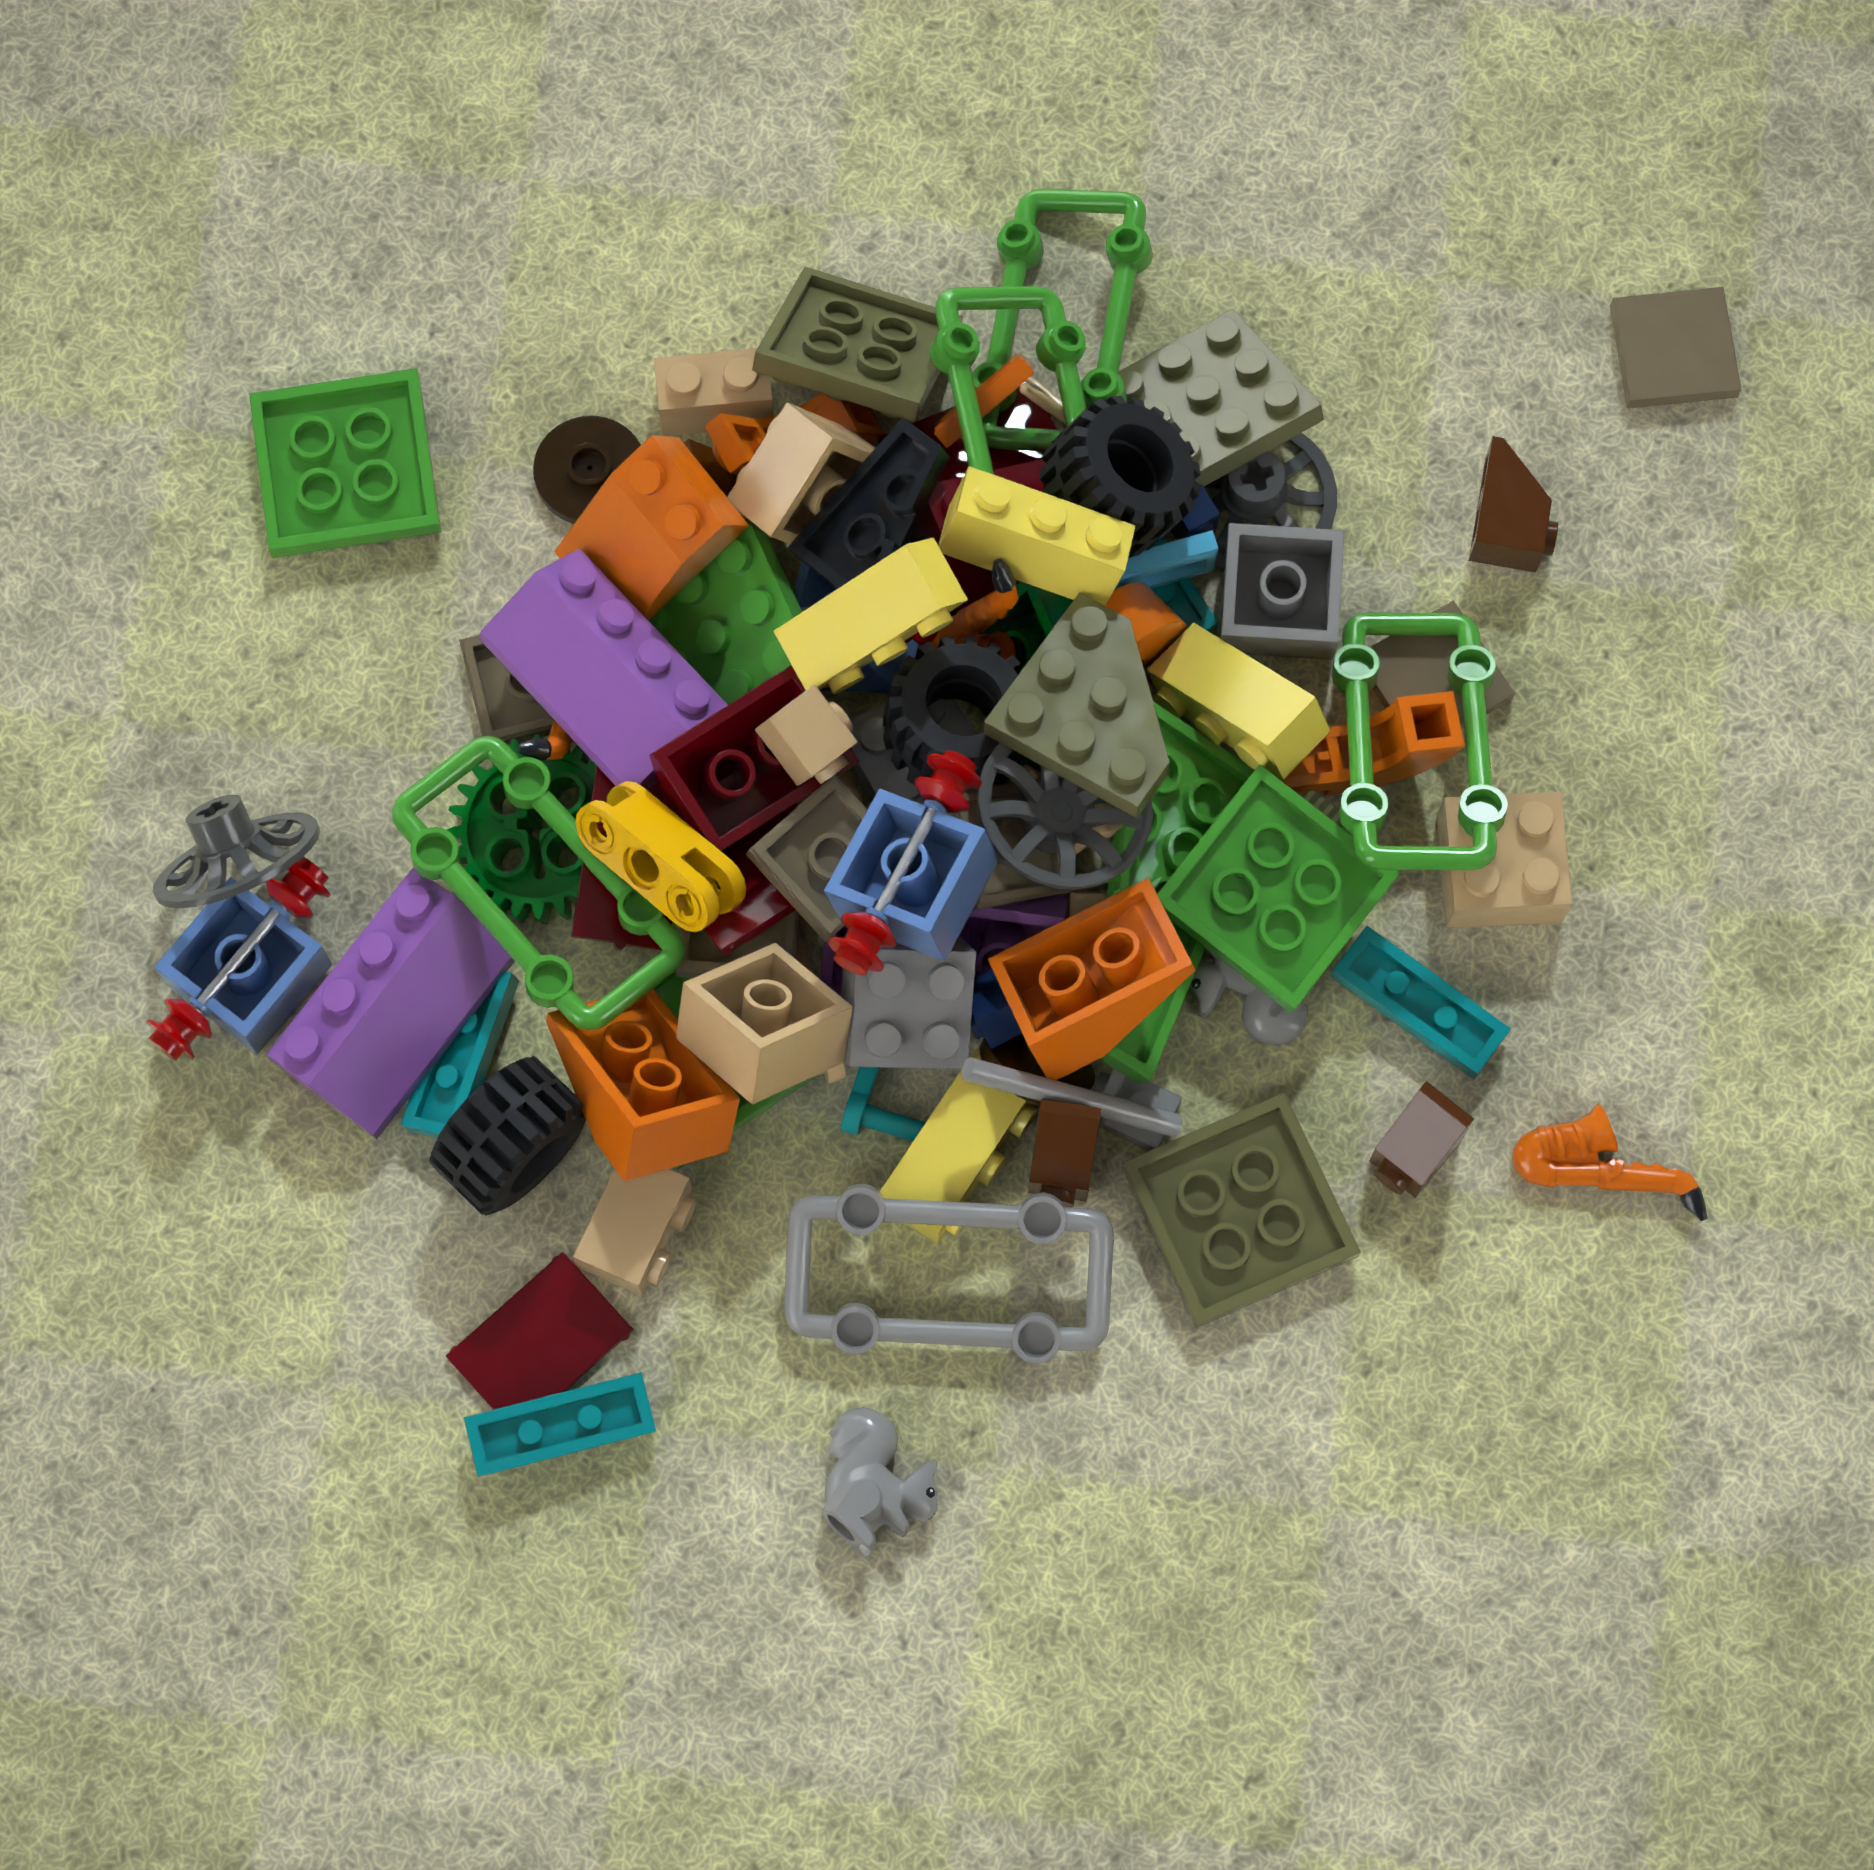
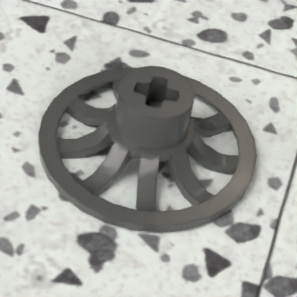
M1303 433L1289 439V441L1302 450L1291 460L1282 464L1276 455L1267 451L1204 486L1205 488L1220 489V493L1211 500L1219 513L1225 509L1230 512L1222 531L1216 539L1219 548L1215 565L1217 570L1224 572V554L1229 523L1242 524L1245 520L1253 525H1267V519L1272 518L1278 526L1300 527L1288 513L1284 505L1285 502L1297 506L1323 507L1320 520L1315 528H1332L1337 509V486L1333 470L1322 451ZM1313 462L1320 476L1323 491L1308 492L1296 489L1287 483V479Z
M999 743L994 748L984 764L980 775L982 785L977 789V810L980 824L986 830L994 850L1017 873L1036 883L1057 889L1078 890L1091 888L1115 879L1127 870L1143 851L1151 832L1153 819L1152 798L1138 818L1119 808H1095L1094 803L1101 798L1067 779L1058 778L1056 773L1041 765V783L1038 784L1022 766L1007 758L1014 750L1002 743ZM996 772L1011 779L1022 790L1027 801L1006 800L991 803L992 785ZM1004 817L1023 819L1022 826L1025 837L1014 849L1003 838L994 819ZM1105 824L1123 825L1135 829V832L1128 847L1119 855L1109 840L1093 830L1092 827ZM1076 843L1087 845L1103 859L1106 867L1092 873L1075 875L1074 845ZM1035 848L1045 853L1058 854L1059 874L1040 869L1025 861V859Z
M226 795L210 800L190 812L185 819L196 846L179 856L161 872L153 885V894L159 904L168 908L179 909L211 904L248 891L287 870L308 853L319 838V825L314 817L304 813H282L251 820L239 795ZM293 823H298L301 825V827L297 831L290 834H285L289 831ZM270 824H276L270 830L263 827ZM297 844V845L294 846L292 849H286V850L281 849V848L276 847V846H273V845L292 846V845ZM249 849L259 857L274 863L258 872L245 850ZM231 857L243 880L225 886L227 858ZM189 860L193 861L187 871L174 873ZM209 870V879L206 890L202 893L195 894L201 886V884L203 883V881L205 880ZM185 884V886L179 888L178 890L169 891L167 889V886H180Z

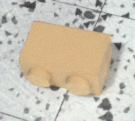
M757 348L654 358L658 410L663 436L707 432L704 426L720 413L749 418L774 416L770 376L752 371Z
M614 1169L573 1255L577 1268L640 1296H643L648 1283L657 1286L661 1282L671 1259L672 1253L664 1249L674 1229L681 1232L685 1230L697 1203V1199L690 1196L693 1190L690 1178L671 1169H666L624 1181L616 1169Z

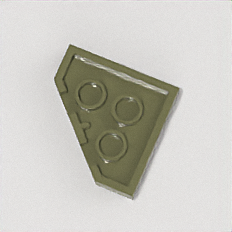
M1079 592L985 719L984 734L1133 817L1138 818L1168 776L1170 761L1130 619Z

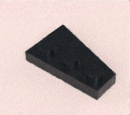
M902 418L792 541L788 549L796 558L835 589L840 588L909 543L950 458L941 445L905 418Z

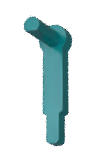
M859 1067L844 1111L841 1131L858 1136L861 1127H866L914 1141L926 1122L886 1111L878 1106L869 1104L880 1067Z

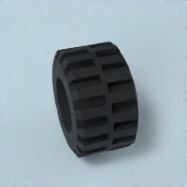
M1111 396L1106 401L1099 399L1093 402L1051 442L1052 444L1045 450L1042 457L1045 464L1040 468L1039 480L1047 485L1041 491L1043 493L1136 525L1128 556L1131 558L1140 555L1145 549L1148 551L1191 512L1195 506L1193 501L1200 493L1201 485L1196 479L1201 473L1199 463L1191 458L1195 451L1190 441L1182 439L1179 434L1182 430L1175 422L1170 424L1163 418L1164 412L1155 406L1152 409L1146 408L1143 400L1132 397L1126 403L1122 396Z
M953 635L940 637L938 648L935 649L927 642L918 647L915 658L908 655L901 663L898 675H894L884 712L882 726L886 728L883 740L886 749H894L891 758L893 765L897 770L907 767L909 772L906 780L914 786L917 777L931 778L934 772L927 763L928 756L930 754L943 755L946 750L958 752L973 761L977 767L975 773L980 777L984 764L1000 742L985 735L984 732L972 736L952 734L935 723L927 707L942 698L944 700L958 699L975 705L988 717L1018 676L1021 663L1013 655L1006 660L1000 656L1001 646L990 642L988 648L977 645L978 637L967 635L963 644H955ZM1013 751L1007 758L1020 765L1024 756ZM996 772L995 783L1004 784L1009 780L1005 775Z
M532 1056L520 1059L492 1075L461 1104L437 1137L429 1159L430 1164L481 1215L494 1214L508 1208L523 1198L564 1158L576 1142L585 1124L586 1119L582 1111L584 1104L537 1057Z

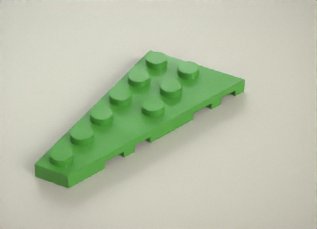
M1154 701L1153 704L1170 761L1169 774L1152 797L1153 819L1151 832L1144 849L1127 870L1115 879L1108 881L1107 898L1146 878H1149L1158 894L1254 772V769L1219 745H1216L1213 741ZM1122 825L1113 835L1112 845L1119 855L1128 847L1135 829ZM1171 921L1196 970L1206 947ZM1195 972L1100 1060L1138 1084L1150 1081Z

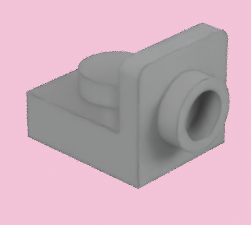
M1113 1069L1111 1075L1101 1071L1092 1088L1093 1091L1173 1113L1177 1112L1182 1101V1096L1149 1081L1138 1084L1116 1069ZM1101 1117L1099 1120L1100 1128L1149 1151L1161 1146L1165 1138L1164 1134Z

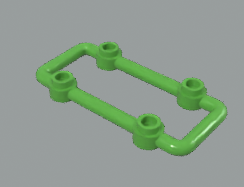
M1064 189L1033 190L1020 199L1016 207L1014 220L1007 222L997 237V248L1001 255V261L1005 265L1001 287L1024 286L1027 269L1034 267L1042 259L1044 246L1040 232L1035 226L1039 211L1124 214L1123 224L1116 227L1106 241V252L1109 264L1114 270L1097 368L1086 374L1081 381L1086 408L1099 399L1106 401L1111 396H1122L1127 403L1124 382L1118 372L1136 274L1146 270L1153 258L1150 239L1146 231H1144L1146 207L1138 196L1127 192ZM1019 309L996 310L987 361L980 364L972 373L975 389L1010 360ZM1017 390L1013 391L982 418L988 447L993 449L1045 452L1052 444L1051 442L1063 431L997 426L999 413L1005 411L1014 403Z
M955 287L947 289L939 295L935 304L939 332L930 345V358L939 370L949 374L968 466L993 475V467L971 371V366L980 352V342L975 330L971 326L961 323L958 310L1039 309L1041 311L1045 331L1036 344V354L1044 367L1055 372L1068 427L1087 409L1077 364L1086 350V341L1082 329L1077 324L1066 320L1064 307L1059 297L1053 291L1044 287Z
M1366 612L1351 617L1343 627V647L1339 648L1334 655L1331 676L1333 683L1340 692L1345 694L1350 787L1341 796L1339 818L1345 829L1353 835L1354 849L1357 857L1362 863L1371 868L1385 870H1477L1484 868L1496 856V833L1504 825L1508 807L1505 795L1499 789L1492 786L1485 691L1492 685L1496 661L1493 654L1486 648L1481 647L1478 626L1472 619L1462 614ZM1365 635L1457 637L1458 648L1450 656L1447 678L1453 690L1462 696L1469 788L1461 795L1458 821L1464 831L1473 837V847L1378 845L1377 831L1385 824L1388 798L1383 790L1374 785L1368 691L1377 682L1380 661L1377 653L1366 646Z
M492 736L478 737L404 791L395 800L392 808V821L398 831L411 844V859L416 872L427 879H442L525 971L526 992L530 999L538 1006L546 1008L557 1007L568 1021L577 1028L587 1031L598 1030L609 1024L682 964L686 953L685 942L660 910L583 845L577 833L576 819L550 792V773L543 762L532 757L519 758L499 738ZM486 759H489L503 774L504 793L508 801L517 808L525 810L535 809L618 900V919L622 927L631 934L639 936L649 935L662 949L659 954L593 1006H587L574 992L573 972L568 962L556 955L542 956L460 865L458 843L455 837L443 828H427L415 814Z

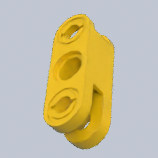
M625 781L618 784L609 792L607 803L598 800L592 801L581 807L576 814V829L583 845L602 863L684 930L691 932L703 930L716 920L718 914L731 911L745 899V880L735 863L636 782ZM601 821L603 823L607 838L599 832L597 822ZM715 880L718 882L721 891L717 889L718 885L716 884Z

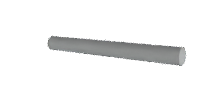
M967 1058L962 1068V1079L964 1081L1038 1101L1046 1099L1101 1108V1118L1176 1137L1182 1127V1116L1180 1114L976 1058Z

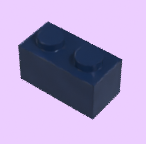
M1202 484L1199 496L1193 501L1195 506L1191 512L1171 529L1176 540L1212 530L1215 536L1220 513Z
M992 968L974 977L971 1028L977 1039L985 1037L991 1049L1022 1034Z

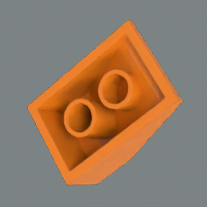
M651 435L610 474L554 552L561 559L580 548L649 621L750 525L679 437Z
M1149 878L988 958L1028 1047L1046 1078L1058 1080L1104 1057L1196 971Z
M651 989L609 1024L598 1030L587 1031L577 1028L568 1021L560 1010L547 1013V1026L576 1097L584 1104L582 1111L594 1141L624 1181L729 1152L740 1098L726 1081L676 1039L678 1019L654 989ZM599 1000L587 1002L585 1004L590 1007L593 1006Z

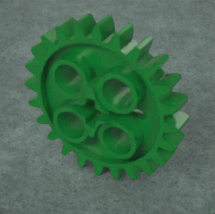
M535 734L533 739L542 737L539 734ZM512 739L510 748L519 758L526 757L517 753V747L521 743L516 739ZM578 745L571 753L569 749L562 759L541 761L549 770L551 779L550 792L558 801L562 793L567 789L573 787L580 789L578 802L568 810L575 819L580 808L591 802L594 774L597 766L592 760L590 761V758ZM494 764L488 771L481 766L475 767L472 771L479 780L475 787L467 784H459L457 786L458 790L468 798L466 805L449 806L448 810L462 820L461 825L447 829L457 842L462 843L458 847L459 863L467 864L464 869L490 898L492 897V900L504 913L511 907L512 917L517 921L524 923L531 909H533L536 920L542 924H548L552 908H555L564 919L570 920L572 917L571 903L576 901L582 861L578 858L572 866L560 868L559 856L568 845L551 827L541 829L543 818L535 809L525 810L519 808L514 813L503 814L502 806L506 799L503 774ZM541 829L539 840L532 836V831ZM523 848L524 855L520 865L512 871L504 872L502 862L506 854L512 849ZM543 860L546 865V874L543 879H538L537 875L540 872Z

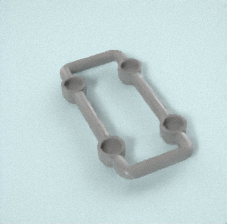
M863 1183L850 1186L844 1190L841 1196H806L796 1202L790 1210L788 1218L784 1297L785 1320L789 1327L798 1335L808 1338L833 1339L835 1345L840 1350L849 1354L865 1353L877 1341L1014 1348L1021 1359L1037 1364L1050 1360L1058 1350L1080 1352L1092 1350L1103 1342L1107 1337L1109 1329L1114 1245L1113 1227L1108 1218L1099 1211L1088 1208L1064 1207L1058 1198L1044 1192L1029 1196L1021 1205L883 1198L876 1188ZM812 1220H838L846 1231L855 1235L872 1233L882 1222L1020 1229L1029 1241L1037 1244L1051 1243L1057 1240L1064 1231L1087 1232L1090 1234L1085 1327H1058L1052 1317L1038 1311L1029 1312L1021 1316L1015 1324L878 1318L872 1308L858 1302L846 1304L835 1315L809 1314Z

